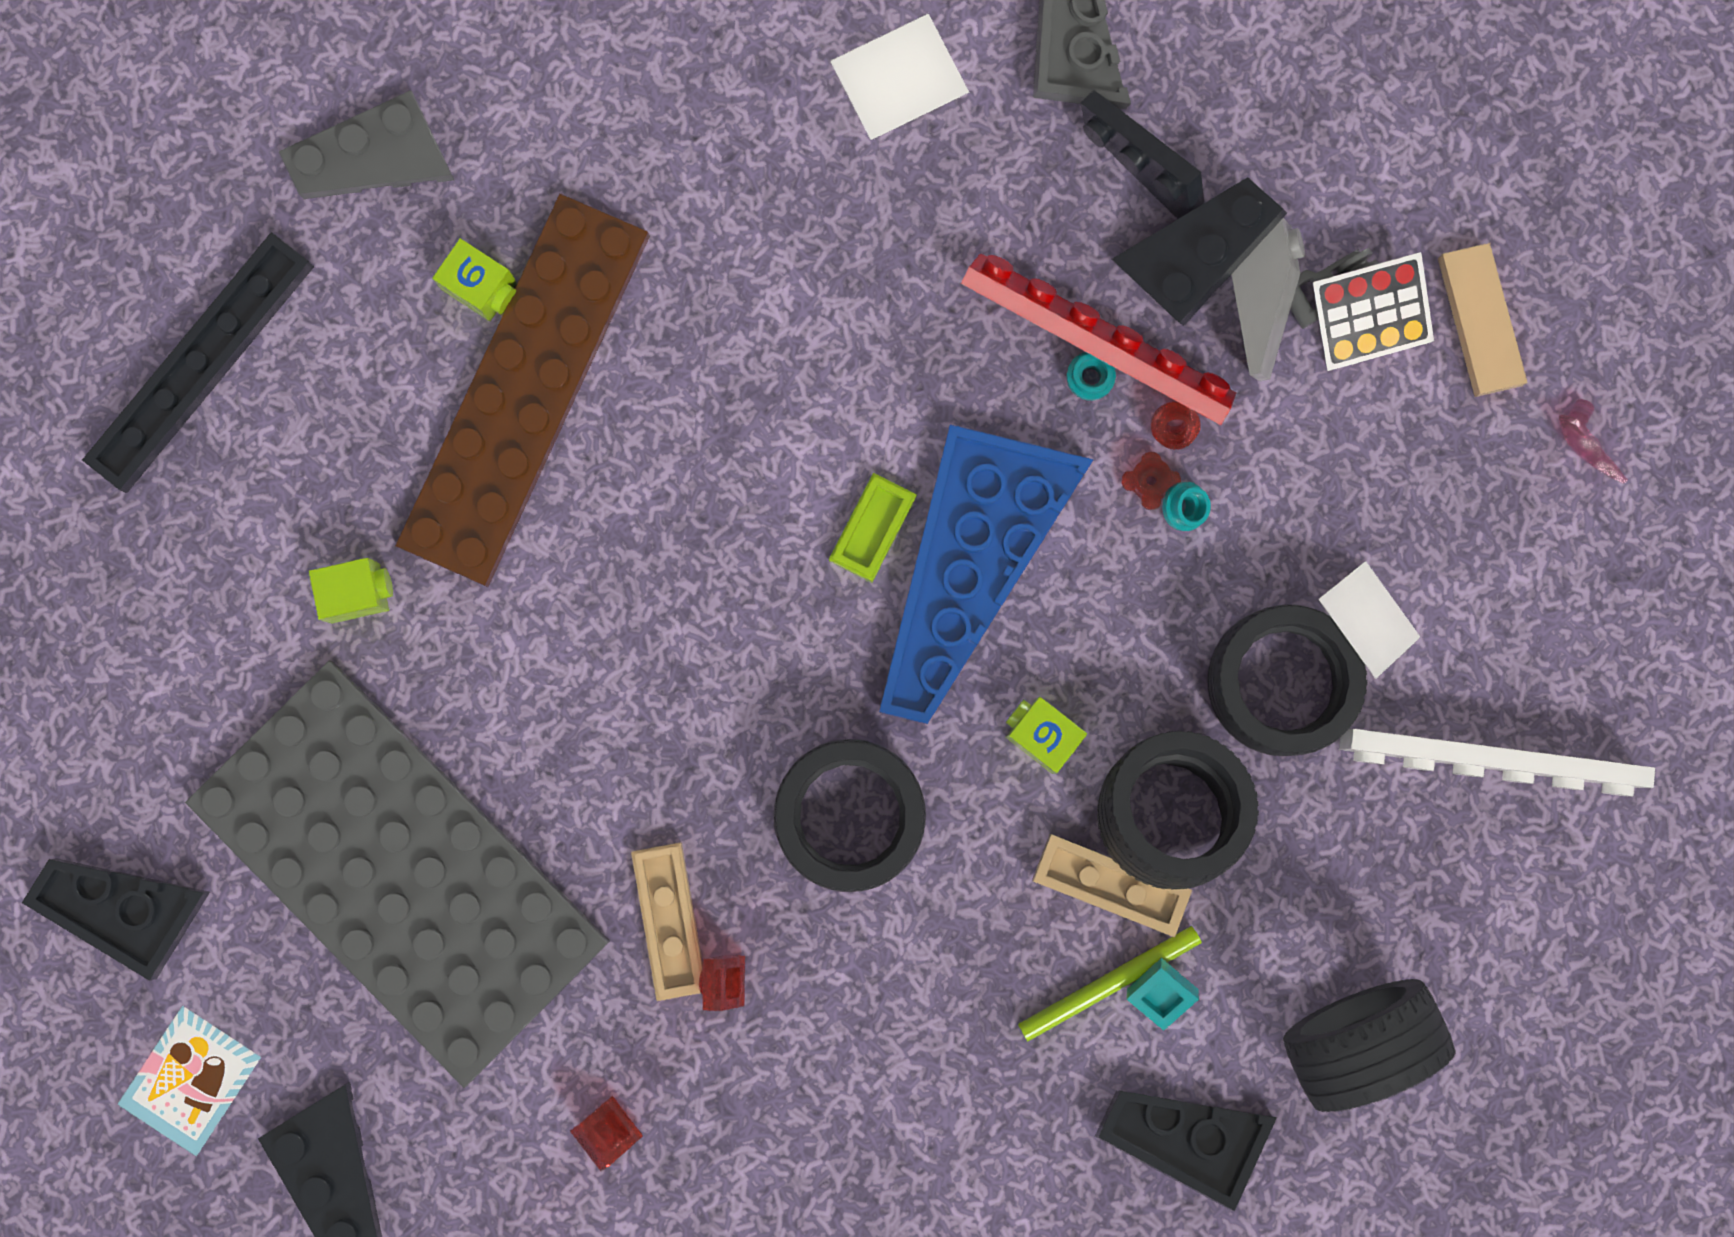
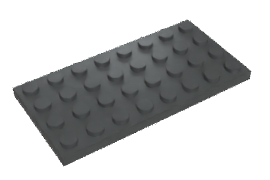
M328 661L185 802L463 1088L467 1087L610 942L333 661Z

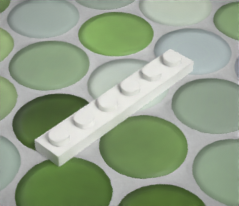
M1348 729L1340 738L1339 750L1354 752L1353 761L1384 764L1385 756L1404 758V768L1434 771L1435 762L1453 765L1452 774L1484 777V769L1503 771L1502 780L1534 784V775L1553 777L1552 787L1584 790V782L1602 784L1601 793L1633 797L1634 788L1654 787V767L1359 729Z

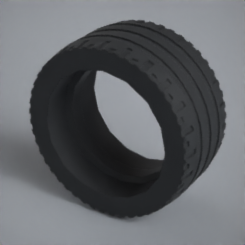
M1277 605L1264 608L1244 617L1223 635L1210 660L1207 688L1211 706L1216 717L1225 730L1237 741L1263 754L1297 756L1313 753L1331 745L1353 725L1365 701L1367 670L1365 663L1331 616L1306 606ZM1290 632L1305 636L1320 648L1330 665L1333 688L1328 706L1317 720L1301 729L1284 731L1264 725L1250 713L1240 695L1238 672L1242 657L1254 642L1268 634Z
M1170 731L1154 735L1142 740L1129 749L1107 774L1097 805L1098 829H1100L1103 844L1107 847L1113 861L1118 863L1120 868L1129 876H1133L1135 880L1141 881L1146 885H1152V887L1171 890L1203 885L1229 870L1238 862L1250 845L1256 831L1255 827L1257 826L1259 816V803L1257 801V791L1255 792V784L1252 782V777L1250 773L1248 774L1246 766L1241 763L1240 758H1237L1232 750L1230 751L1227 746L1220 744L1216 739L1213 740L1207 735L1203 736L1201 733H1193L1191 731ZM1168 764L1186 768L1203 779L1217 798L1222 818L1220 834L1213 847L1201 856L1182 859L1166 855L1149 844L1135 825L1130 805L1132 787L1139 776L1153 766Z
M858 739L827 742L811 749L800 757L784 776L774 804L776 837L789 863L812 883L839 892L870 890L895 878L907 867L917 853L926 825L924 796L911 769L902 759L887 748ZM842 765L863 766L880 774L894 790L900 807L899 828L891 845L876 859L859 865L836 864L820 856L807 842L800 823L801 802L810 784L825 771Z
M1399 980L1352 994L1303 1018L1285 1033L1283 1042L1290 1063L1297 1074L1304 1093L1316 1110L1321 1112L1344 1111L1389 1098L1432 1077V1075L1438 1073L1453 1060L1452 1058H1454L1456 1051L1451 1034L1434 1001V997L1422 980Z

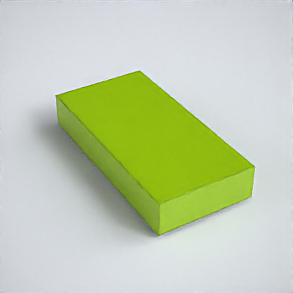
M873 473L828 559L829 562L873 583L917 494Z

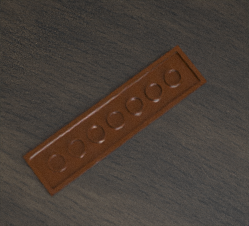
M559 194L515 288L516 293L505 309L395 545L396 547L489 587L650 238L648 231L563 194Z

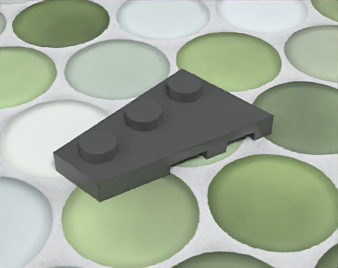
M1039 0L1033 98L1080 104L1095 90L1119 109H1127L1130 106L1131 101L1127 87L1123 88L1118 68L1120 58L1116 44L1112 45L1105 18L1108 14L1105 0Z
M411 90L279 151L296 190L303 199L362 192L363 189L385 186L398 188L412 186L411 183L433 180L446 182L455 180Z

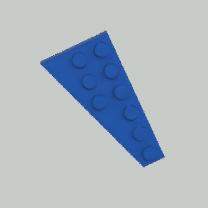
M949 426L879 713L923 724L929 723L1094 459L959 426Z

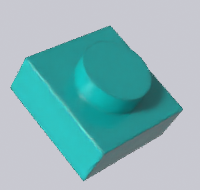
M1160 958L1127 988L1126 1000L1164 1031L1199 1000V989L1164 959Z

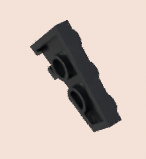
M1093 90L1080 102L1084 119L1083 130L1087 137L1098 147H1105L1177 219L1205 203L1201 171L1097 91Z
M1247 177L1112 258V260L1177 322L1184 326L1285 217L1287 212Z
M56 858L47 861L22 901V904L151 981L158 978L210 892Z
M350 1082L258 1138L314 1237H382L371 1180L367 1177L362 1153L363 1141L360 1127H357L352 1105L354 1098Z
M1116 1091L1094 1137L1219 1205L1235 1211L1277 1117L1126 1091Z

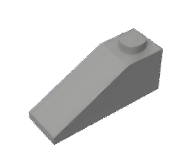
M1284 218L1231 274L1249 374L1258 381H1266L1271 378L1300 277L1298 258L1305 257L1304 243L1299 228L1292 229V226Z

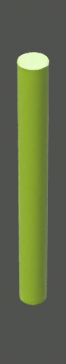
M1190 926L1177 933L1175 937H1170L1020 1022L1018 1026L1027 1042L1133 983L1160 958L1168 963L1200 945L1202 941L1193 926Z

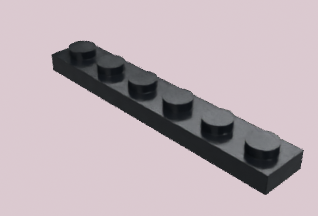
M271 232L89 450L82 461L118 490L128 493L314 266Z

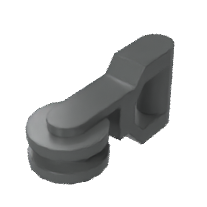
M1370 248L1361 252L1359 249L1355 250L1318 273L1309 270L1300 273L1290 310L1302 329L1319 321L1317 309L1314 310L1300 287L1308 282L1313 283L1333 277L1332 272L1335 270L1340 275L1345 272L1379 264L1377 259L1371 262L1367 261V258L1373 254Z

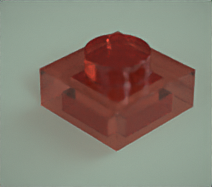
M723 955L703 959V970L699 977V989L703 996L702 1010L725 1011L745 1006L744 955Z
M613 1096L604 1101L570 1130L600 1172L612 1165L643 1137L642 1133Z

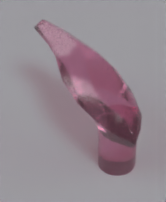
M1584 399L1577 400L1569 415L1562 414L1559 416L1562 435L1569 446L1584 461L1607 476L1624 484L1628 479L1603 450L1599 440L1586 427L1595 410L1594 405Z

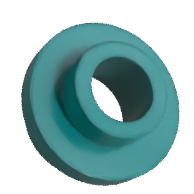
M1083 352L1071 361L1067 369V384L1077 397L1088 401L1099 400L1105 397L1115 384V367L1087 352ZM1086 369L1095 370L1099 374V382L1094 385L1085 383L1082 379V372Z
M1179 482L1171 486L1166 492L1162 503V511L1166 522L1173 529L1179 531H1191L1198 528L1207 520L1211 510V503L1207 493L1200 486L1192 482ZM1183 500L1186 503V509L1184 513L1182 512Z

